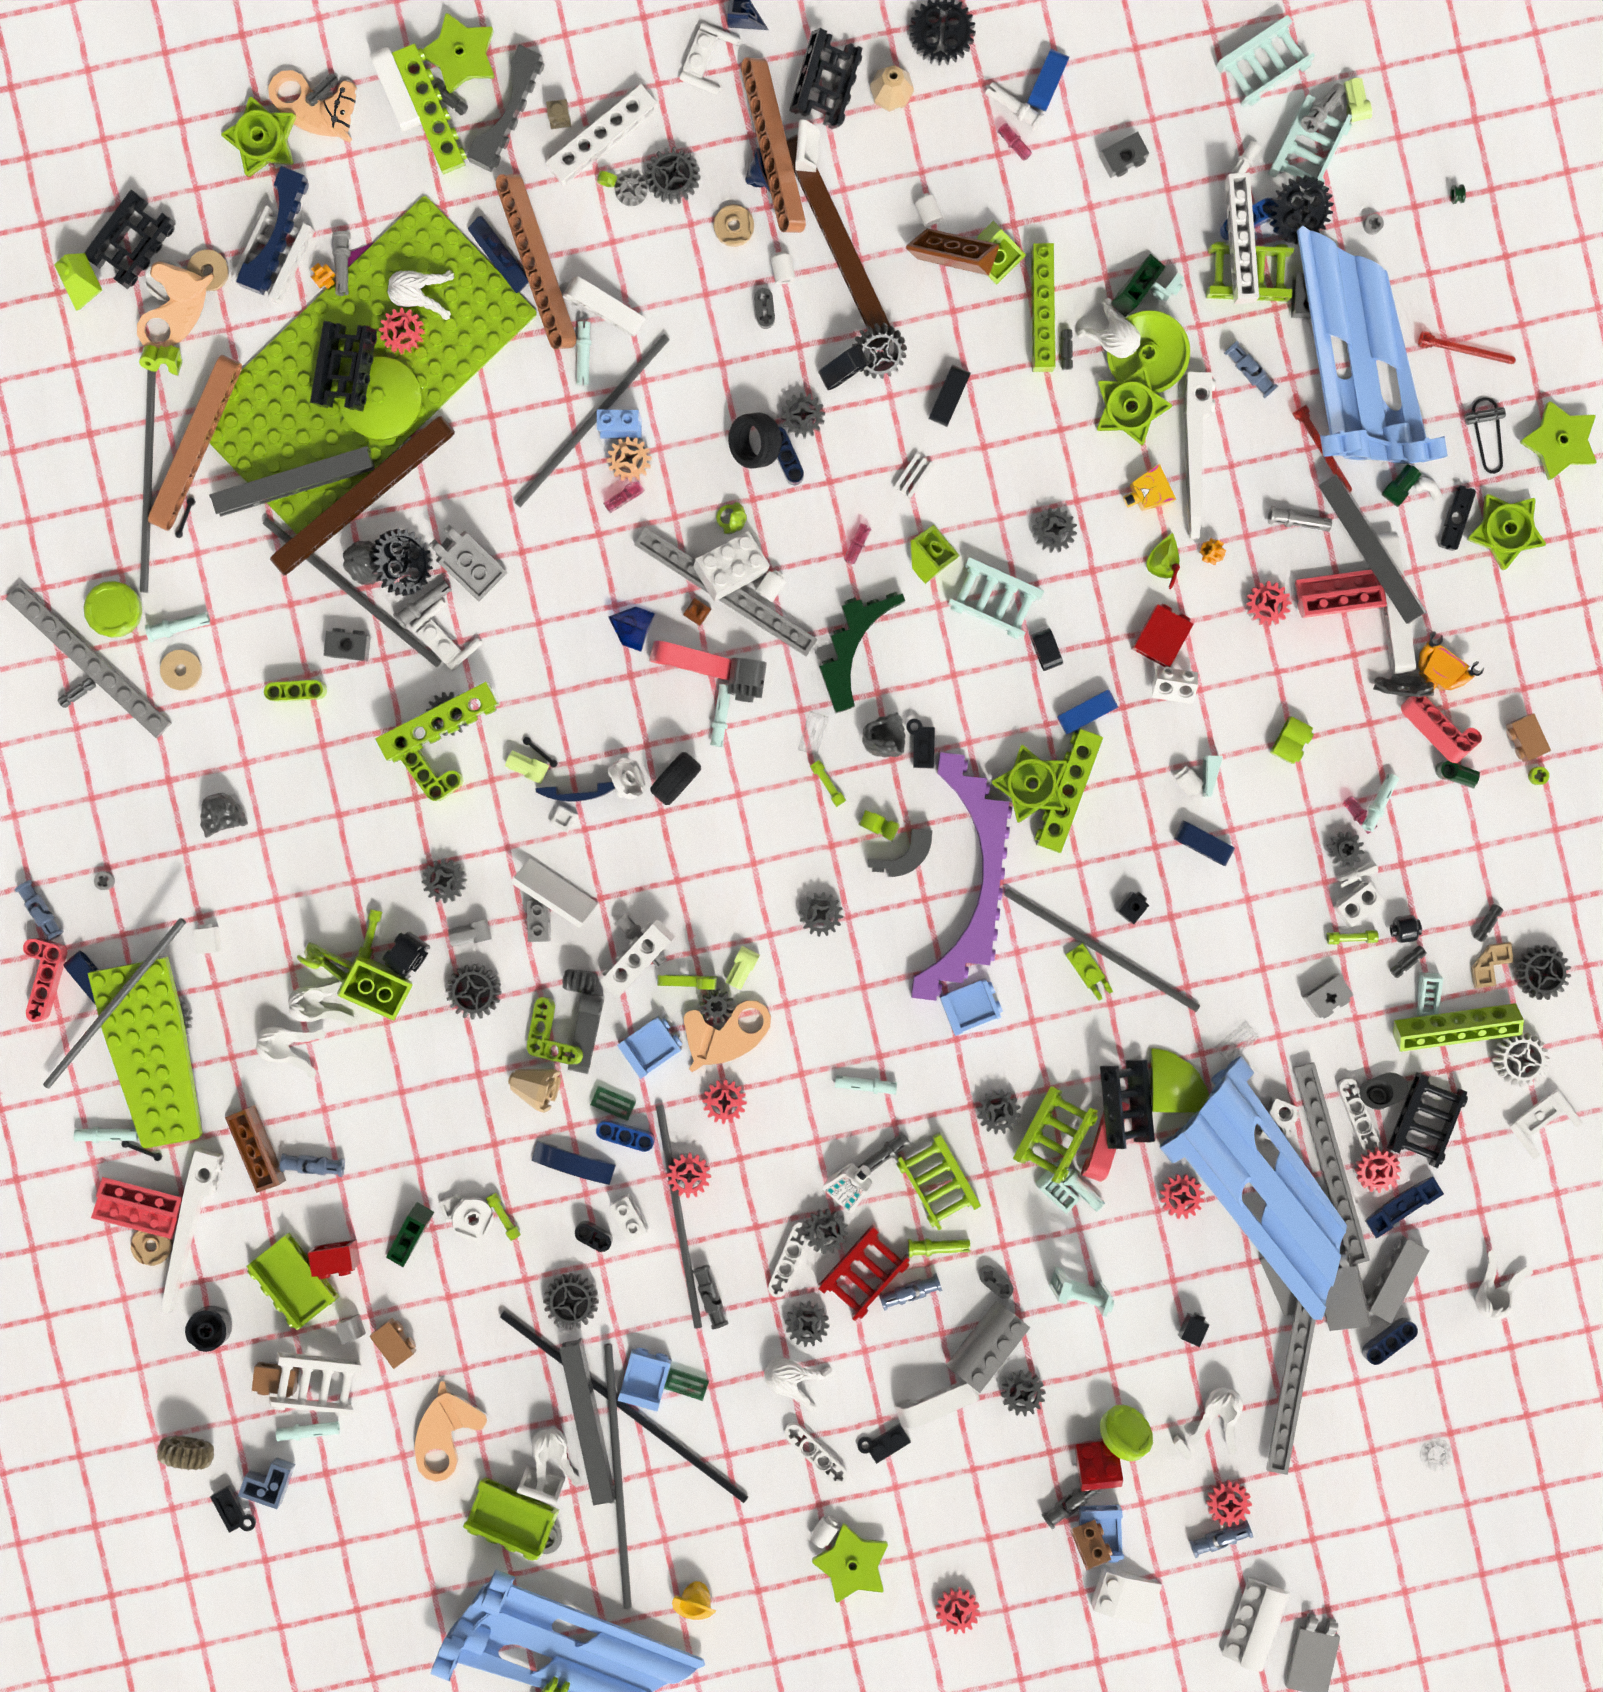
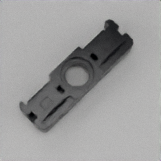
M1463 485L1456 487L1458 491H1456L1452 506L1449 507L1444 523L1446 527L1441 541L1438 543L1439 547L1450 551H1455L1459 547L1476 494L1475 489H1466V486ZM1453 513H1459L1462 516L1460 524L1452 521Z

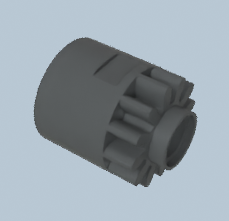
M732 658L728 694L735 695V700L753 703L754 698H762L767 662Z

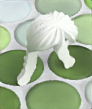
M413 270L398 271L392 274L389 279V298L398 306H424L427 309L438 312L443 319H450V311L445 310L433 299L424 296L421 288L425 285L441 284L453 280L454 273L451 270L442 275L422 274Z
M1105 298L1102 304L1109 321L1108 329L1101 331L1092 328H1079V331H1077L1078 338H1092L1099 342L1104 350L1117 358H1126L1134 354L1140 346V333L1134 325L1121 318L1114 311L1111 298Z
M341 981L319 988L313 986L297 988L288 998L289 1013L296 1020L313 1022L322 1018L345 1021L349 1026L355 1024L353 1016L342 1011L324 1008L319 1003L323 997L338 992L342 984Z
M268 1027L258 1034L256 1051L266 1061L290 1063L293 1066L304 1069L308 1077L312 1078L316 1075V1069L306 1060L292 1053L289 1045L293 1042L302 1043L324 1039L325 1032L323 1030L313 1033L292 1032L282 1027Z
M1493 1249L1488 1252L1489 1262L1484 1281L1476 1295V1307L1483 1316L1492 1320H1501L1507 1317L1511 1311L1512 1294L1515 1288H1517L1523 1278L1533 1274V1269L1525 1266L1522 1270L1515 1273L1503 1287L1495 1288L1494 1280L1497 1271L1496 1258L1498 1252Z
M777 1357L767 1365L764 1371V1380L767 1386L775 1393L791 1397L804 1405L808 1412H813L816 1408L815 1404L811 1403L801 1390H798L796 1383L802 1380H820L831 1377L832 1370L830 1367L820 1371L816 1369L808 1370L790 1359Z
M1221 1387L1216 1388L1210 1393L1205 1403V1414L1200 1421L1198 1430L1195 1434L1189 1436L1190 1443H1198L1206 1434L1213 1418L1221 1415L1224 1420L1228 1453L1234 1455L1237 1452L1234 1442V1425L1243 1409L1242 1399L1238 1392Z
M550 1427L546 1430H540L532 1441V1456L536 1462V1480L538 1482L535 1490L543 1492L545 1486L546 1462L550 1456L557 1459L559 1467L571 1479L574 1486L580 1484L581 1478L573 1472V1468L567 1459L566 1436L557 1428Z

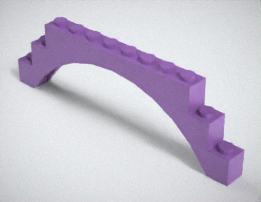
M940 752L937 774L957 793L970 813L976 828L982 854L981 888L977 905L969 924L955 945L936 963L913 976L912 998L936 1001L937 996H941L942 984H938L939 980L963 983L964 979L968 978L969 967L965 966L966 963L990 965L991 961L995 960L996 949H992L993 941H997L998 929H995V921H999L1000 908H997L998 900L1002 899L1003 888H999L1000 880H1004L1005 876L1002 860L1007 857V847H1004L1005 839H1009L1010 827L1006 826L1007 818L1011 819L1012 806H1009L1007 801L985 799V795H989L990 783H987V778L963 776V772H967L968 760H964L965 755Z

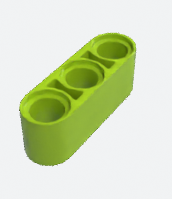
M317 680L271 682L264 688V696L274 702L319 700L327 694L326 685ZM318 684L320 692L318 695H313L312 687ZM294 686H298L300 693L294 697L291 694V689ZM274 687H278L279 695L273 698L271 690Z

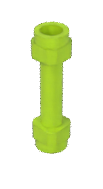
M820 760L809 766L813 773L819 776L832 796L831 800L836 807L847 801L843 794L838 792L824 771L825 767Z
M370 909L367 918L370 921L363 947L359 948L358 957L370 959L373 949H371L377 923L381 922V911Z
M1377 930L1349 934L1327 932L1328 945L1353 941L1378 943L1379 940Z
M497 1193L487 1197L486 1201L489 1207L494 1208L507 1230L505 1234L509 1240L512 1241L521 1235L517 1226H513L500 1204L502 1200Z

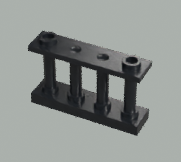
M1147 1059L1126 1060V1069L1119 1070V1066H1100L1108 1149H1127L1126 1140L1134 1139V1142H1154L1155 1135ZM1127 1077L1128 1089L1121 1090L1120 1078ZM1129 1097L1130 1110L1123 1111L1122 1099ZM1131 1118L1133 1130L1125 1132L1124 1119Z
M1416 1072L1387 1148L1399 1154L1401 1150L1407 1149L1431 1159L1429 1165L1438 1168L1445 1160V1149L1461 1108L1465 1107L1468 1096L1466 1095L1468 1092L1458 1088L1456 1094L1430 1084L1428 1081L1429 1076ZM1427 1091L1453 1101L1449 1113L1422 1103L1421 1097L1423 1092ZM1420 1110L1445 1120L1442 1131L1440 1132L1416 1123L1413 1119L1415 1113ZM1414 1130L1437 1139L1438 1142L1434 1151L1407 1141L1408 1131Z

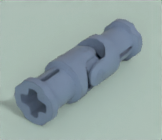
M1237 340L1224 354L1228 355L1236 363V368L1242 371L1248 381L1263 393V398L1265 399L1278 385L1274 384L1266 376L1267 372L1254 361L1249 353L1247 354L1239 346L1240 342ZM1254 372H1258L1257 376H1252Z
M28 880L17 886L14 890L24 900V906L34 918L37 926L41 927L46 934V940L51 941L63 934L64 931L59 929L54 921V915L49 912L41 895H37L31 885L32 881Z
M282 1153L280 1171L291 1170L301 1174L324 1176L326 1174H336L339 1177H343L345 1159L331 1160L327 1157L318 1158L307 1155H299V1157L287 1156L286 1153Z
M936 1273L931 1278L919 1279L903 1287H896L895 1290L888 1293H880L879 1297L883 1309L886 1311L891 1306L905 1304L907 1300H918L926 1297V1294L943 1290ZM913 1285H916L919 1288L920 1293L918 1296H916V1291Z
M1245 1520L1237 1526L1226 1527L1224 1530L1208 1533L1204 1538L1195 1541L1189 1540L1196 1559L1200 1554L1218 1551L1229 1544H1237V1541L1247 1537L1251 1539L1253 1538V1533L1248 1521ZM1214 1535H1215V1540H1216V1542H1218V1545H1219V1546H1215L1214 1543H1213V1536H1214Z

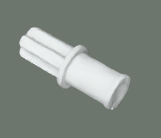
M1253 141L1249 142L1242 156L1238 157V162L1231 174L1245 173L1249 167H1252V161L1259 150H1261L1259 144Z
M1372 861L1358 868L1353 867L1352 871L1336 876L1339 881L1340 887L1344 888L1357 881L1360 883L1362 879L1378 873V867Z

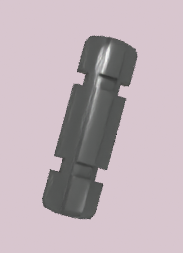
M333 73L329 74L326 80L320 82L313 89V92L306 95V103L311 107L315 106L318 100H321L331 91V88L338 84L339 79Z
M440 82L434 84V89L438 87L442 101L452 109L455 108L459 115L467 112L468 105L463 101L460 102V99L453 93H448L447 89L445 90V86Z
M1063 329L1061 331V339H1063L1061 342L1062 370H1071L1073 368V360H1071L1073 357V341L1071 340L1073 335L1071 329Z
M1504 407L1467 413L1464 415L1465 424L1470 425L1476 422L1481 423L1494 419H1503L1506 417V411Z
M91 678L82 681L83 684H78L66 693L67 695L59 697L58 703L63 708L71 705V702H75L84 696L87 691L96 687L95 682Z
M1496 904L1492 905L1489 910L1490 913H1487L1479 926L1480 929L1473 936L1480 942L1486 940L1487 933L1491 932L1498 920L1497 917H1500L1503 912V908Z
M1417 946L1413 953L1410 952L1398 962L1399 965H1395L1390 969L1391 974L1395 978H1399L1404 974V971L1409 970L1419 961L1418 959H1422L1427 954L1422 946Z

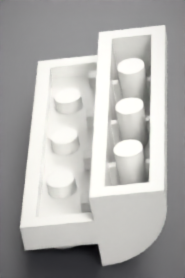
M1249 1577L1222 1656L1240 1663V1666L1258 1672L1263 1671L1290 1592Z

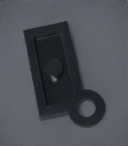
M911 719L908 721L906 729L908 733L914 735L913 768L934 769L935 727H923L920 720ZM912 723L918 724V729L916 731H913L910 726Z
M899 1423L874 1440H871L869 1437H861L857 1442V1447L863 1454L870 1453L877 1464L910 1444L911 1440ZM863 1442L869 1443V1447L866 1449L861 1445Z
M230 1485L210 1496L229 1533L239 1527L243 1531L254 1529L256 1526L255 1517L251 1514L245 1515ZM246 1519H249L251 1521L250 1526H246L244 1524V1521Z

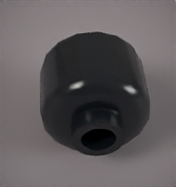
M1413 915L1395 917L1393 925L1389 927L1391 937H1395L1399 943L1416 941L1419 935H1422L1421 922Z

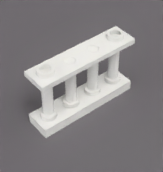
M267 205L258 215V223L238 265L232 269L231 281L237 286L239 285L236 283L243 263L248 264L258 256L255 252L259 244L266 245L270 239L264 236L268 225L274 227L276 225L277 219L272 217L274 212ZM303 223L302 227L298 229L293 227L291 233H288L294 236L295 242L293 246L285 247L283 254L286 255V261L284 265H278L275 271L278 276L275 284L272 283L267 291L268 298L279 306L315 233L312 227Z
M277 1352L276 1361L282 1368L277 1397L269 1396L270 1406H273L276 1410L294 1408L335 1412L338 1416H347V1414L354 1413L352 1405L347 1404L352 1376L355 1373L361 1374L362 1364L360 1360ZM293 1367H300L303 1370L298 1399L285 1398L290 1370ZM314 1369L324 1372L318 1401L306 1400L311 1371H314ZM334 1371L344 1374L339 1403L327 1402L331 1375Z

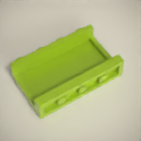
M287 1233L246 1266L250 1277L260 1283L262 1292L266 1296L271 1297L274 1301V1307L279 1312H283L287 1317L286 1322L297 1331L340 1297L327 1279H318V1276L311 1277L309 1257L290 1233Z
M483 1478L479 1482L477 1497L463 1528L467 1529V1532L472 1535L485 1537L486 1541L492 1544L499 1543L510 1552L517 1551L528 1560H538L544 1552L560 1509L517 1493V1490L490 1478Z

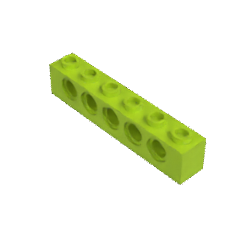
M414 43L392 52L442 174L444 175L466 166L464 160L467 159L463 147L458 148L456 140L459 137L455 128H450L448 120L451 118L447 108L442 109L439 101L443 99L438 87L434 89L431 83L435 79L430 67L426 69L423 61L426 58L422 48L417 49ZM414 64L420 66V70L416 74L409 72L410 67ZM421 84L428 86V91L424 94H420L417 91ZM429 104L436 105V111L432 114L426 112V107ZM443 124L445 126L442 133H435V125ZM450 143L453 145L450 153L442 151L444 144Z
M1033 243L1031 248L1032 372H1053L1056 367L1054 243Z
M484 682L375 738L386 761H393L395 763L405 758L403 754L409 751L415 753L423 748V744L427 742L432 744L442 739L440 735L446 732L452 734L460 729V725L464 723L469 725L478 720L477 716L483 713L489 715L497 710L496 707L500 704L489 683ZM474 699H479L481 703L480 708L477 710H472L470 706ZM459 708L462 711V716L460 719L455 720L452 717V712ZM437 718H442L444 722L443 727L440 729L434 727V721ZM419 727H423L425 730V735L421 739H418L415 735ZM400 737H405L407 741L406 746L403 748H399L397 745V740Z
M1078 729L1077 733L1073 732L1070 739V744L1073 745L1070 752L1066 751L1063 761H1067V766L1058 785L1066 812L1064 815L1059 816L1055 810L1045 809L1041 819L1044 821L1042 829L1038 828L1035 835L1036 845L1057 853L1062 852L1101 746L1102 736L1083 729ZM1079 746H1083L1087 750V755L1084 758L1077 755V748ZM1073 765L1080 769V774L1077 777H1073L1070 774V768ZM1065 785H1070L1073 789V793L1069 797L1063 794L1062 789ZM1052 823L1057 824L1059 827L1056 835H1052L1048 831V827Z
M1513 1003L1394 1020L1393 1036L1399 1051L1403 1052L1522 1035L1524 1019L1517 1004Z

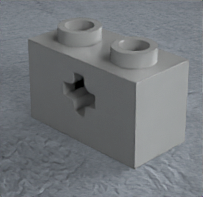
M538 900L527 901L528 942L551 941L550 908Z
M1334 974L1302 996L1315 1017H1323L1325 1019L1334 1013L1333 1009L1337 1006L1343 1007L1351 1001L1350 997L1354 994L1339 974ZM1327 993L1332 995L1330 997L1331 1002L1325 1001L1328 998Z

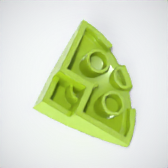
M1151 1048L1150 1089L1152 1112L1186 1113L1200 1111L1210 1097L1207 1086L1204 1084L1198 1071L1189 1062H1186L1172 1052Z

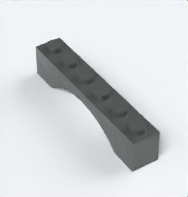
M520 44L510 62L513 72V90L509 105L501 119L492 128L475 137L467 154L470 163L489 172H492L494 167H498L501 160L499 155L502 149H506L510 140L508 136L511 130L514 131L517 127V117L520 111L523 112L527 105L526 98L528 93L533 92L536 85L537 74L540 75L544 69L542 55Z

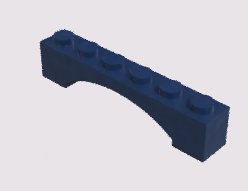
M282 166L274 182V187L279 193V211L274 231L258 256L248 264L243 263L236 280L240 287L263 296L265 291H268L271 286V275L278 268V257L280 252L283 253L285 250V239L287 234L291 233L293 229L294 216L301 209V198L307 193L309 188L308 180L303 174Z

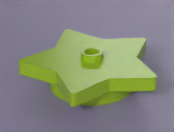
M446 13L439 38L422 50L426 60L441 69L448 93H452L465 81L474 78L494 79L495 76L486 55L494 33L493 28H467L450 14Z
M249 97L244 114L237 124L221 133L223 138L240 151L245 175L251 177L269 163L294 164L287 139L296 120V115L293 113H270L256 99Z
M1145 366L1141 367L1125 381H1098L1105 408L1097 430H1123L1140 445H1144L1151 421L1172 407V404L1152 391ZM1128 402L1134 403L1133 409L1129 410L1127 408Z
M1550 401L1545 405L1540 427L1523 438L1520 444L1536 453L1542 460L1548 480L1556 477L1569 465H1594L1597 461L1588 438L1596 416H1570Z
M1490 494L1485 495L1483 521L1467 537V541L1490 549L1503 571L1510 566L1521 551L1546 546V542L1535 527L1534 511L1536 499L1531 498L1510 504ZM1505 527L1509 529V533L1505 531Z
M1021 745L1013 769L992 781L996 788L1012 799L1018 823H1021L1039 809L1065 810L1058 785L1066 769L1067 761L1040 760L1024 745ZM1031 781H1035L1037 783V787L1035 789H1031L1029 787V783Z
M843 1523L833 1547L812 1558V1563L831 1578L836 1603L857 1590L884 1592L878 1566L888 1547V1542L864 1540ZM852 1562L856 1563L855 1566H849Z

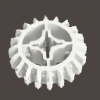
M1522 1032V1035L1510 1036L1509 1038L1503 1037L1504 1044L1497 1043L1500 1050H1494L1493 1053L1497 1054L1498 1058H1493L1492 1060L1498 1063L1494 1066V1069L1500 1070L1498 1076L1504 1077V1082L1509 1083L1511 1081L1512 1086L1519 1084L1520 1087H1525L1526 1083L1532 1086L1533 1080L1536 1082L1540 1081L1538 1075H1546L1542 1069L1549 1068V1065L1544 1063L1550 1060V1057L1544 1056L1548 1049L1542 1048L1545 1043L1543 1041L1538 1042V1036L1534 1035L1531 1037V1033L1526 1032L1523 1034ZM1521 1043V1046H1518L1515 1052L1509 1053L1513 1046ZM1529 1046L1534 1050L1535 1060L1530 1057L1531 1049H1529ZM1514 1056H1515V1057L1521 1056V1057H1523L1524 1059L1529 1060V1062H1526V1061L1521 1062V1061H1518V1059H1515V1058H1513V1057H1514ZM1507 1058L1512 1061L1513 1073L1508 1068ZM1533 1066L1528 1073L1521 1075L1526 1067Z

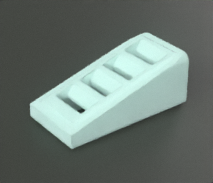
M1223 756L1203 757V797H1211L1213 794Z
M1420 972L1417 1002L1418 1016L1439 1014L1444 979L1439 973ZM1426 989H1434V992H1426ZM1425 997L1434 998V1001L1425 1000ZM1424 1005L1433 1006V1009H1425L1423 1007Z
M1046 1171L1036 1181L1035 1185L1067 1214L1078 1203L1080 1198L1062 1181L1060 1184L1051 1181L1054 1174ZM1057 1184H1059V1186H1058L1052 1193H1050V1191H1051ZM1063 1190H1065V1192H1064L1058 1199H1056V1197H1057ZM1069 1195L1072 1196L1064 1205L1061 1204Z

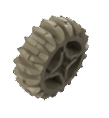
M183 1435L168 1436L163 1438L158 1445L157 1460L162 1464L172 1466L173 1468H180L181 1470H202L211 1465L214 1458V1446L204 1441V1439L185 1437Z

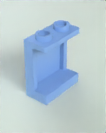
M597 409V430L600 431L601 439H626V437H629V439H642V418L639 410Z
M984 978L939 996L955 1036L991 1020L1001 1018L1000 1013L1003 1010L999 1001H995L992 994L995 993L991 981L987 983V980Z
M656 1017L617 1045L640 1079L682 1050L680 1047L682 1045L681 1040L676 1034L673 1036L668 1030L671 1026L665 1018Z
M644 1348L632 1349L618 1401L658 1411L672 1359H668V1356L662 1353L650 1354Z
M1120 1504L1080 1506L1079 1526L1095 1520L1097 1524L1100 1523L1104 1531L1102 1536L1104 1543L1109 1544L1113 1554L1110 1556L1111 1560L1109 1563L1123 1560L1121 1529L1123 1514Z

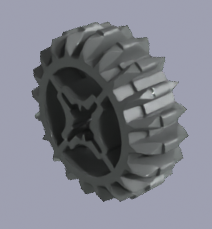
M673 147L672 152L669 153L668 148H665V154L662 155L658 151V159L652 156L651 161L653 164L648 163L646 165L650 170L645 172V176L648 177L646 185H651L649 191L650 193L655 192L654 197L656 199L661 196V202L664 203L669 198V204H673V199H677L678 204H680L681 197L686 201L689 200L687 193L694 195L695 191L693 188L699 187L696 181L701 179L700 175L697 174L700 172V168L695 166L697 164L696 159L690 160V153L684 156V149L677 153L676 147ZM673 161L672 165L669 167L662 166L667 162ZM681 163L689 170V178H686L680 172ZM676 170V176H673V178L670 180L669 175H673V173H675ZM656 174H660L666 180L665 188L661 187L656 181ZM676 185L683 186L678 190H672L673 187Z
M875 323L873 329L867 325L868 331L860 330L862 336H855L857 343L852 344V347L860 345L863 353L865 348L871 352L868 361L869 365L860 372L864 371L865 376L871 374V377L874 379L878 374L883 379L885 373L891 377V371L894 369V371L898 372L897 365H903L904 363L901 359L907 356L903 352L907 350V346L904 344L905 339L900 337L901 332L899 330L895 331L892 325L888 328L887 324L883 323L880 328L879 324ZM891 340L894 342L893 354L888 350Z
M1535 945L1534 949H1527L1528 954L1521 953L1523 960H1516L1520 964V968H1514L1515 971L1519 972V975H1515L1514 978L1521 979L1517 986L1523 987V993L1529 992L1530 998L1536 996L1537 1000H1542L1544 996L1546 1000H1550L1551 995L1558 997L1557 990L1564 992L1562 985H1569L1565 978L1571 977V974L1566 973V970H1570L1571 966L1564 965L1568 962V959L1562 958L1563 952L1559 951L1556 953L1557 948L1551 947L1549 949L1548 945H1543L1541 948L1540 945ZM1545 956V959L1541 960L1538 965L1531 964L1536 958ZM1554 963L1557 969V975L1552 971V966ZM1536 969H1544L1543 971H1545V974L1549 976H1542V974H1540V971ZM1528 970L1533 974V984L1529 979ZM1547 980L1554 981L1549 987L1540 989L1541 985H1544Z
M473 964L472 970L469 965H465V972L458 968L459 976L454 973L451 975L455 982L450 980L447 982L448 985L453 986L446 989L447 993H452V996L447 997V1001L454 1000L455 1003H452L450 1007H459L455 1012L456 1014L463 1010V1018H466L468 1013H470V1018L473 1020L477 1013L479 1019L483 1018L482 1011L486 1015H490L488 1007L495 1010L497 1007L493 1002H500V999L495 997V995H501L502 991L496 990L495 987L501 986V983L494 984L493 982L498 976L490 977L491 969L484 973V965L479 970H477V964ZM473 975L482 977L488 985H478ZM467 977L466 990L458 993V986L461 980ZM471 986H473L474 989L483 988V990L479 991V993L476 994L477 997H475L474 994H464L471 990ZM490 990L487 1003L481 1007V994ZM469 998L475 1008L464 1005L460 999Z
M573 1273L569 1274V1279H567L565 1274H562V1282L555 1278V1285L551 1283L548 1285L551 1291H545L544 1293L549 1298L544 1299L543 1303L550 1304L544 1310L545 1312L551 1311L548 1315L549 1319L554 1316L556 1317L555 1325L559 1321L562 1322L561 1328H564L566 1323L569 1324L570 1330L573 1329L574 1323L577 1328H581V1321L587 1325L589 1322L587 1317L593 1319L594 1314L592 1312H597L598 1307L593 1305L599 1303V1299L593 1298L598 1295V1291L591 1292L590 1290L595 1285L592 1283L587 1286L588 1278H585L583 1282L580 1281L581 1274H578L576 1279H574ZM570 1286L580 1288L585 1294L575 1293ZM563 1287L565 1298L555 1303V1294ZM569 1297H571L572 1300H577L574 1303V1307L571 1304V1302H565L568 1301ZM588 1300L587 1309L579 1315L578 1304ZM558 1309H567L573 1317L562 1314Z

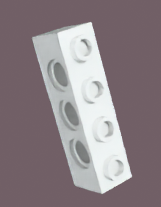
M658 920L653 924L649 922L641 930L644 934L640 938L636 936L628 944L630 949L627 953L622 951L615 959L617 961L615 966L609 965L602 973L604 977L600 983L617 998L626 991L676 937ZM645 939L651 940L653 947H648ZM632 954H637L640 957V962L635 961L632 958ZM619 968L625 969L627 976L621 975Z

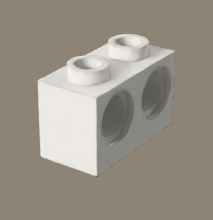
M1157 666L1152 683V698L1193 704L1198 688V672Z
M1370 882L1358 883L1352 888L1353 892L1348 896L1345 894L1336 900L1337 904L1333 908L1348 927H1354L1385 903ZM1365 891L1370 894V899L1366 903L1362 900V894ZM1348 904H1352L1354 907V911L1350 915L1345 911Z
M1271 1096L1266 1110L1289 1141L1291 1136L1290 1128L1292 1123H1295L1298 1119L1299 1112L1297 1110L1299 1107ZM1282 1107H1286L1288 1110L1285 1117L1279 1116V1110ZM1259 1126L1257 1135L1270 1140Z
M629 1193L610 1204L609 1208L629 1242L648 1232L649 1228Z

